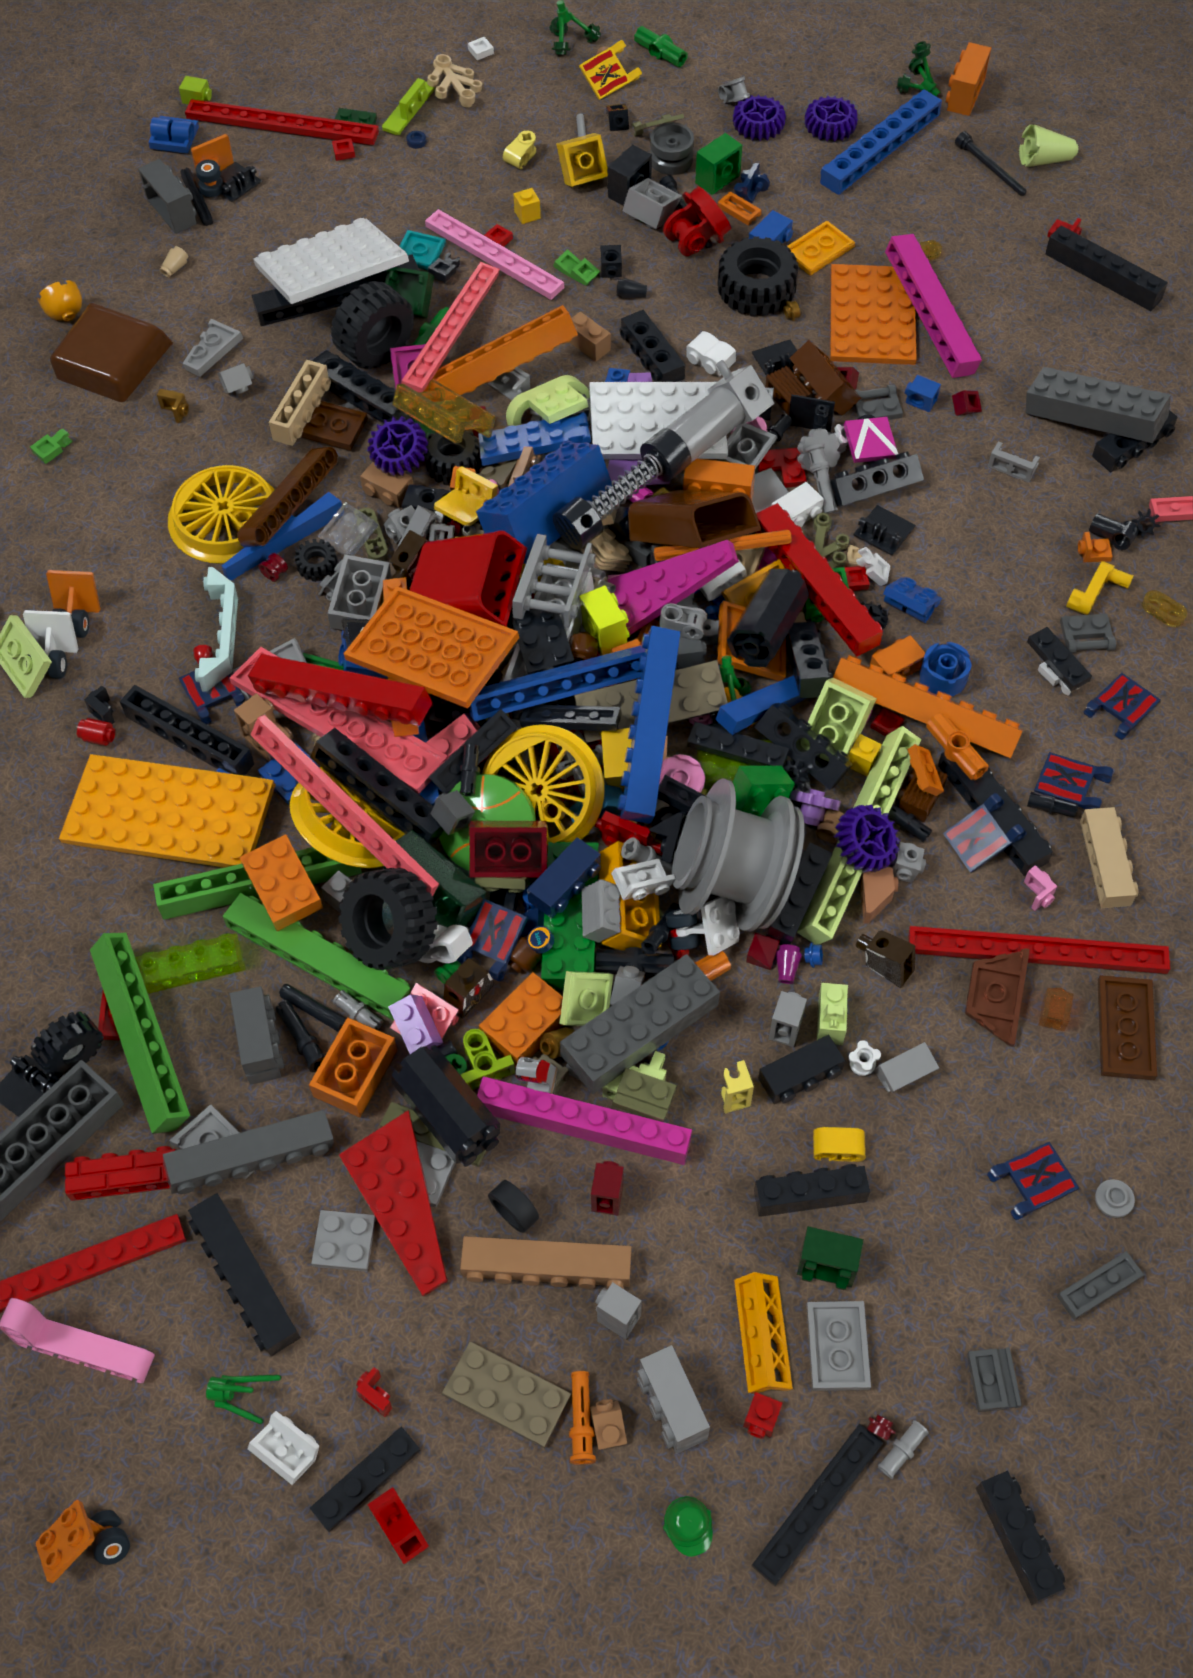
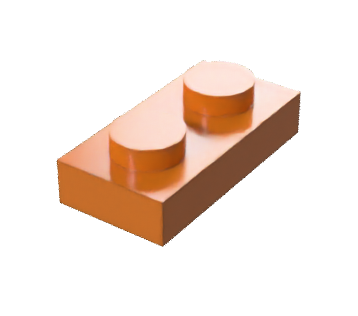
M916 744L908 748L907 750L911 758L910 764L916 772L919 788L935 796L944 792L930 750Z

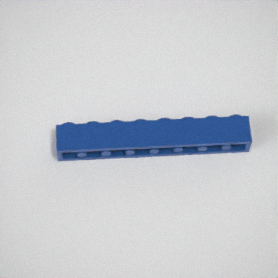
M651 626L648 634L644 633L641 648L645 649L644 656L640 657L638 670L642 671L641 679L638 678L635 685L638 701H634L631 716H635L634 725H630L628 739H631L632 742L631 748L627 747L624 762L628 763V769L623 772L621 786H625L624 795L620 794L618 801L621 819L650 824L655 817L681 631Z
M640 645L484 686L469 706V714L474 721H479L492 717L499 709H502L504 713H509L640 678L642 671L638 670L640 657L644 656L645 649L641 648Z

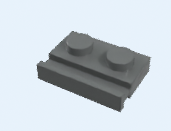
M1010 1347L1005 1349L968 1351L967 1359L978 1412L1020 1408L1022 1404Z

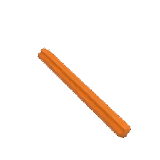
M790 530L744 535L729 541L733 543L735 551L789 544L792 537ZM678 545L655 547L654 558L655 561H663L701 548Z

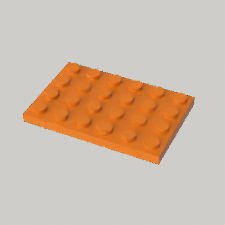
M831 264V361L916 365L915 307L893 266Z
M396 586L344 652V657L349 662L402 683L425 687L427 693L469 708L519 639V634L516 630Z

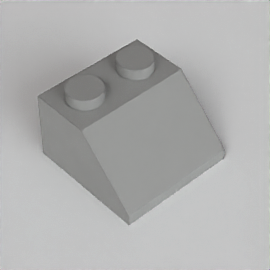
M647 178L629 188L623 212L629 214V217L646 223V226L649 228L657 229L665 224L680 202L682 195Z
M747 423L738 425L727 440V459H718V461L755 465L756 469L777 439V436Z

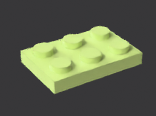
M10 615L0 633V665L24 698H31L52 661L17 615Z

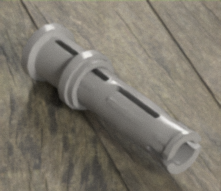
M821 443L805 448V453H808L811 464L809 469L814 473L818 492L824 498L823 512L831 513L837 511L838 508L828 473L830 464L826 462L823 450L825 445Z
M634 837L626 840L621 850L623 858L627 860L632 859L637 863L659 859L666 876L672 875L673 863L662 861V857L656 854L654 848L641 845L639 840Z

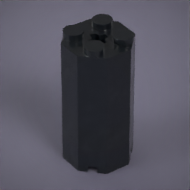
M771 569L768 571L727 639L731 654L734 657H742L745 659L743 663L752 667H766L770 660L775 657L809 597L805 580L802 579L800 572L796 570L790 571L789 569Z
M432 1045L431 1050L427 1046L420 1047L401 1061L400 1065L403 1068L399 1073L395 1069L391 1074L393 1086L456 1164L462 1163L464 1167H467L483 1151H490L498 1145L499 1140L497 1136L500 1134V1123L436 1045Z

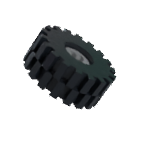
M77 1011L74 1014V1012L68 1013L67 1017H64V1015L59 1017L55 1023L52 1021L48 1024L50 1026L48 1029H43L40 1032L41 1036L34 1039L35 1044L31 1045V1055L47 1076L60 1078L80 1060L85 1063L90 1061L89 1058L98 1053L96 1049L101 1048V1042L104 1040V1037L86 1013Z

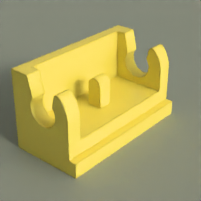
M744 1060L737 1062L738 1078H732L727 1068L724 1070L727 1088L722 1087L721 1095L724 1101L725 1114L751 1106L754 1086Z

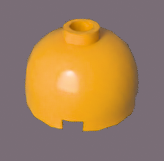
M66 280L67 284L63 285L60 282H55L39 293L41 298H38V302L45 314L51 319L71 321L80 311L82 296L75 282Z

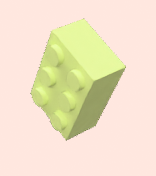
M835 678L828 679L808 720L812 726L811 730L817 735L822 734L827 737L834 749H840L849 755L851 748L866 724L877 698ZM806 738L801 739L802 748L809 750V741ZM821 753L820 758L829 762L828 756Z

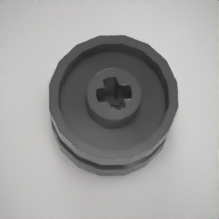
M671 122L657 126L650 136L652 167L656 171L667 175H676L687 171L693 163V132L687 126L680 123Z

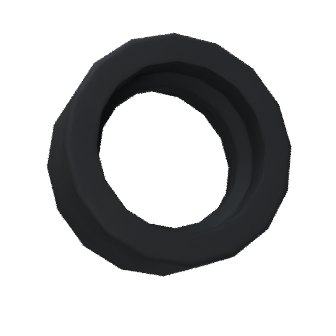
M508 1180L501 1181L488 1194V1198L496 1211L514 1229L521 1233H525L539 1219V1213L532 1202L519 1188Z

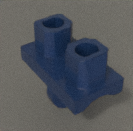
M754 163L750 170H743L741 173L742 183H736L734 187L735 194L739 197H745V200L749 203H753L758 192H764L770 186L767 175H761L759 172V163Z

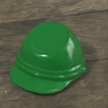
M689 1496L680 1497L672 1501L664 1516L663 1529L679 1552L689 1557L700 1555L709 1549L713 1537L711 1511L702 1502Z

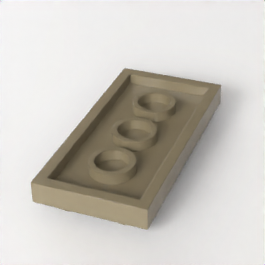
M469 1342L442 1392L443 1396L544 1449L571 1398V1393L472 1342Z

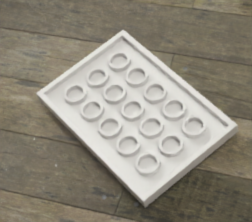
M590 382L592 444L599 445L604 459H642L640 454L641 445L709 395L707 390L717 382ZM726 436L701 454L698 459H727Z

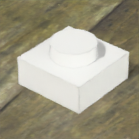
M485 37L468 43V50L476 60L494 54L493 46Z

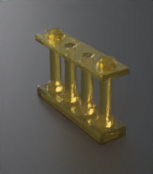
M434 379L430 380L428 391L419 393L405 384H397L392 405L450 441L461 443L464 430L470 429L476 430L487 438L491 437L496 416Z

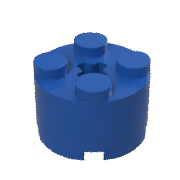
M947 642V644L942 645L936 643L930 646L924 655L920 671V683L928 686V691L937 694L938 691L949 694L952 697L959 694L967 684L972 667L968 651L961 645L953 642Z

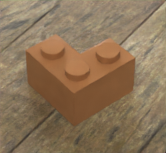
M256 693L234 709L241 735L269 762L274 758L251 736L257 718L265 715L290 740L294 737L287 727L284 726L282 728L278 724V720L273 713L275 709L268 699L263 700Z

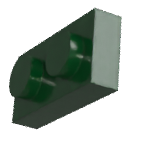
M339 108L335 120L375 125L377 113Z

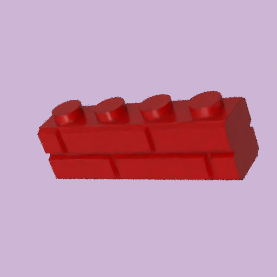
M161 1146L153 1152H145L138 1149L129 1151V1155L118 1156L115 1153H106L98 1159H91L85 1156L77 1157L74 1159V1162L65 1163V1193L71 1201L170 1189L163 1165V1154L176 1151V1149H172L170 1146Z

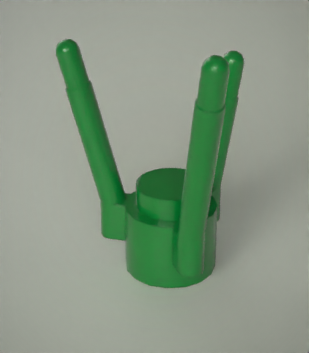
M222 1375L221 1378L212 1376L207 1385L206 1398L207 1400L215 1401L214 1406L217 1408L226 1409L250 1421L262 1424V1418L227 1403V1400L231 1401L235 1392L252 1393L254 1391L252 1387L235 1385V1383L279 1381L281 1376Z

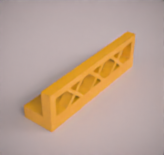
M752 1272L735 1279L748 1393H761L770 1389L780 1391L792 1390L778 1276ZM763 1282L769 1284V1297L764 1291ZM768 1310H769V1312H770V1313L772 1314V1316H773V1322H774L773 1325H772L771 1322L768 1320V1317H767V1311H768ZM771 1339L777 1344V1353L771 1347ZM775 1367L780 1372L781 1382L776 1381Z

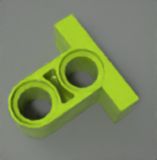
M470 1029L465 1033L463 1037L464 1049L472 1070L461 1074V1077L472 1090L480 1087L483 1076L500 1080L515 1074V1065L511 1055L496 1060L487 1036L482 1030ZM473 1042L482 1043L477 1048L470 1047V1044ZM484 1064L492 1066L489 1070L485 1071L479 1069Z

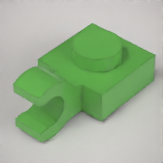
M60 429L53 437L47 434L30 446V448L41 461L47 464L63 452L61 447L65 448L72 443V440L67 437L69 436L67 431Z

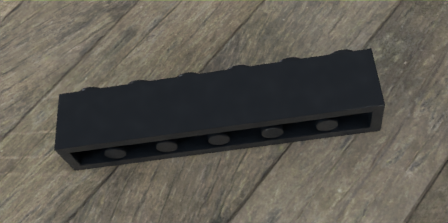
M1062 225L1049 237L1045 255L1149 311H1152L1163 299L1168 282Z
M944 752L941 753L938 767L944 774L948 775V780L973 811L981 806L992 794L997 793L1004 800V805L990 813L1004 833L1007 834L1017 824L1025 829L1027 835L1004 849L1023 876H1026L1028 871L1034 866L1040 868L1048 864L1053 853L1049 842L1043 840L1033 822L1028 821L1023 815L1020 806L1008 796L1005 787L996 781L990 768L982 777L977 780H970L956 762L948 760Z
M218 1193L190 1208L188 1212L192 1219L188 1223L196 1236L200 1233L203 1236L205 1242L201 1243V1246L207 1257L211 1258L214 1256L218 1264L213 1268L221 1282L225 1279L229 1282L231 1288L226 1291L234 1305L239 1302L242 1305L244 1311L240 1313V1316L247 1328L251 1326L255 1328L257 1335L253 1339L260 1351L267 1350L269 1355L273 1356L299 1340L301 1337Z

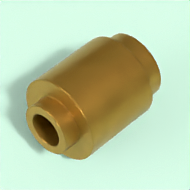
M565 1027L543 1034L540 1040L542 1053L551 1059L561 1057L560 1041L575 1032V1030Z

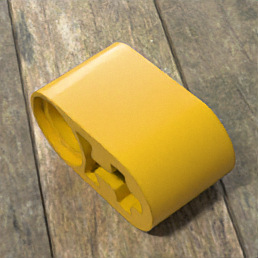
M820 1127L814 1129V1159L821 1161V1158H829V1161L847 1162L865 1160V1131L859 1128Z

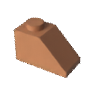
M886 867L877 872H862L860 876V889L864 924H869L892 901L894 892H898V877H894L893 867Z

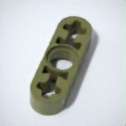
M362 508L356 512L355 518L368 559L385 562L388 558V550L376 514L371 508ZM363 517H367L369 519L370 525L366 526ZM369 533H376L378 535L375 539L366 538ZM374 546H378V550L381 554L376 555L374 551Z

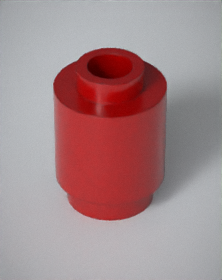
M87 718L86 720H80L77 726V737L81 738L84 742L107 746L115 738L116 732L110 722Z

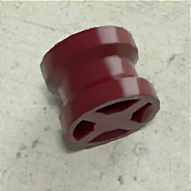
M271 553L266 562L264 561L259 564V570L266 578L276 582L279 574L285 573L288 570V566L278 554Z

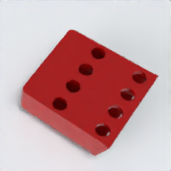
M505 531L428 541L422 547L409 591L507 627L527 547ZM512 554L516 555L513 561L509 563L505 562L508 556ZM511 574L508 580L500 582L503 575ZM502 592L506 593L505 597L502 600L495 601V598L498 594ZM500 612V616L497 617L493 613Z

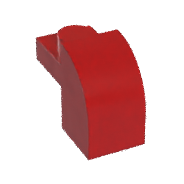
M393 1487L367 1504L403 1564L429 1547Z

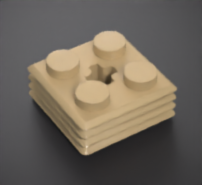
M604 529L600 535L589 542L592 543V553L596 554L595 563L600 570L625 572L624 568H627V565H630L629 561H632L628 554L629 550L626 546L615 540L616 535L611 530ZM584 546L582 549H580V551L582 552V554H584V551H585V549H586V546Z

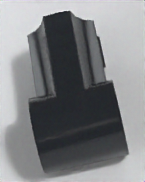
M1099 513L1095 515L1089 528L1091 533L1109 539L1112 545L1119 550L1128 549L1139 534L1138 526L1131 521L1121 523Z

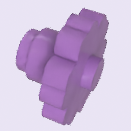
M810 789L809 793L792 790L790 795L791 800L802 802L800 810L803 814L804 823L818 826L820 821H823L826 808L839 811L841 801L824 797L825 792Z

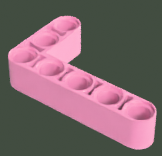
M10 1298L0 1320V1330L21 1347L27 1348V1346H31L34 1351L50 1356L57 1354L60 1359L76 1364L83 1362L86 1367L102 1372L109 1370L112 1375L128 1380L135 1378L138 1383H144L155 1354L143 1348L48 1320L33 1305L15 1298Z

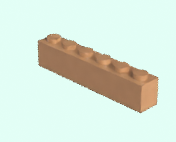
M464 1236L460 1270L462 1277H467L466 1280L470 1282H482L483 1278L495 1279L494 1281L500 1284H509L511 1280H521L523 1284L530 1286L539 1285V1282H551V1285L554 1287H566L567 1283L579 1284V1287L584 1289H593L596 1285H605L608 1289L613 1282L624 1289V1287L630 1286L631 1246Z

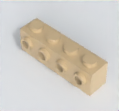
M310 360L305 361L269 421L274 441L293 446L297 438L301 437L303 428L306 423L310 422L314 409L320 405L323 394L330 388L331 380L328 377L326 365Z

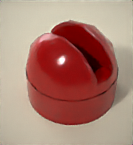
M198 645L193 649L194 658L197 663H199L200 658H213L212 647L209 645Z

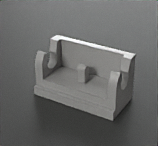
M516 367L513 371L503 373L487 384L510 400H513L517 395L530 389V375Z
M998 441L991 453L988 467L1029 483L1038 467L1040 457L1035 456L1032 462L1019 458V456L1001 451L1003 443Z
M418 505L398 547L409 530L427 538L430 532V524L434 523L435 520L441 523L443 518L435 512Z
M924 1042L880 1064L874 1069V1072L886 1091L894 1092L938 1070L939 1066Z

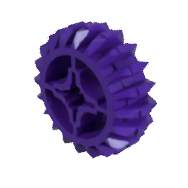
M759 94L757 97L750 95L749 99L745 98L743 101H738V105L735 106L733 125L735 130H738L739 135L743 134L745 139L750 136L752 141L755 138H758L759 141L765 138L768 141L769 137L775 138L776 134H780L785 126L786 114L784 106L780 105V101H774V97L767 98L766 95L761 97Z
M828 95L826 98L819 97V100L815 99L813 103L809 104L805 112V127L808 129V133H812L813 137L818 136L819 140L826 138L827 142L829 139H833L836 142L837 138L843 141L844 137L849 138L850 134L854 133L858 122L857 110L854 104H850V100L844 101L843 97L836 98V96L829 97Z
M394 416L391 422L384 419L383 426L377 424L378 431H371L373 438L368 439L370 446L367 447L370 459L374 462L375 467L379 470L381 469L385 474L390 472L393 476L397 472L403 476L405 470L412 473L411 468L413 466L419 468L418 461H424L423 454L428 453L426 447L428 441L421 426L418 423H414L411 418L406 421L403 416L398 421ZM396 441L399 445L400 451L397 448V445L395 443Z
M871 804L866 806L858 805L851 808L840 817V823L835 827L838 833H836L834 838L839 840L836 847L841 848L842 853L840 856H846V864H853L854 870L861 869L863 873L884 869L896 859L895 854L900 850L897 844L901 840L896 837L899 830H895L892 826L895 821L887 819L888 813L881 814V807L873 808Z

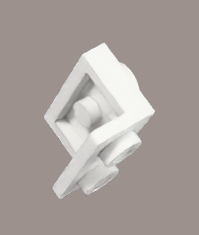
M659 859L615 868L611 873L623 900L631 898L633 900H640L652 893L661 895L669 891L671 884L676 879L674 874L666 876Z
M275 1411L270 1417L269 1424L249 1443L248 1450L293 1485L315 1462L319 1445L311 1435L305 1434L298 1429L288 1417L282 1416Z

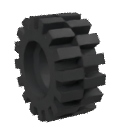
M312 539L313 543L307 540L305 541V546L300 544L299 549L295 551L297 570L300 576H304L306 580H309L311 577L313 582H316V578L323 581L324 576H331L330 572L332 574L335 573L334 568L338 562L335 548L328 541L325 543L323 539H320L319 542H317V539ZM315 556L325 558L318 564L308 563V560Z

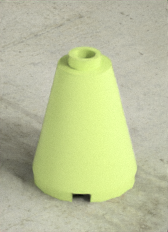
M1038 125L1026 127L1022 138H1025L1024 145L1020 144L1019 147L1021 164H1026L1025 166L1027 167L1069 161L1078 153V144H1076L1074 139Z

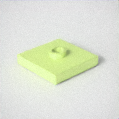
M566 971L560 1024L583 1026L610 1007L613 974Z

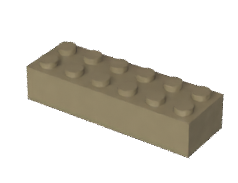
M717 660L675 670L668 724L716 713L719 711L720 706L728 703ZM637 680L574 695L575 706L620 707L622 716L618 729L630 728V725H634L635 716H631L634 701H638V694L635 693ZM582 730L586 744L602 741L601 731Z

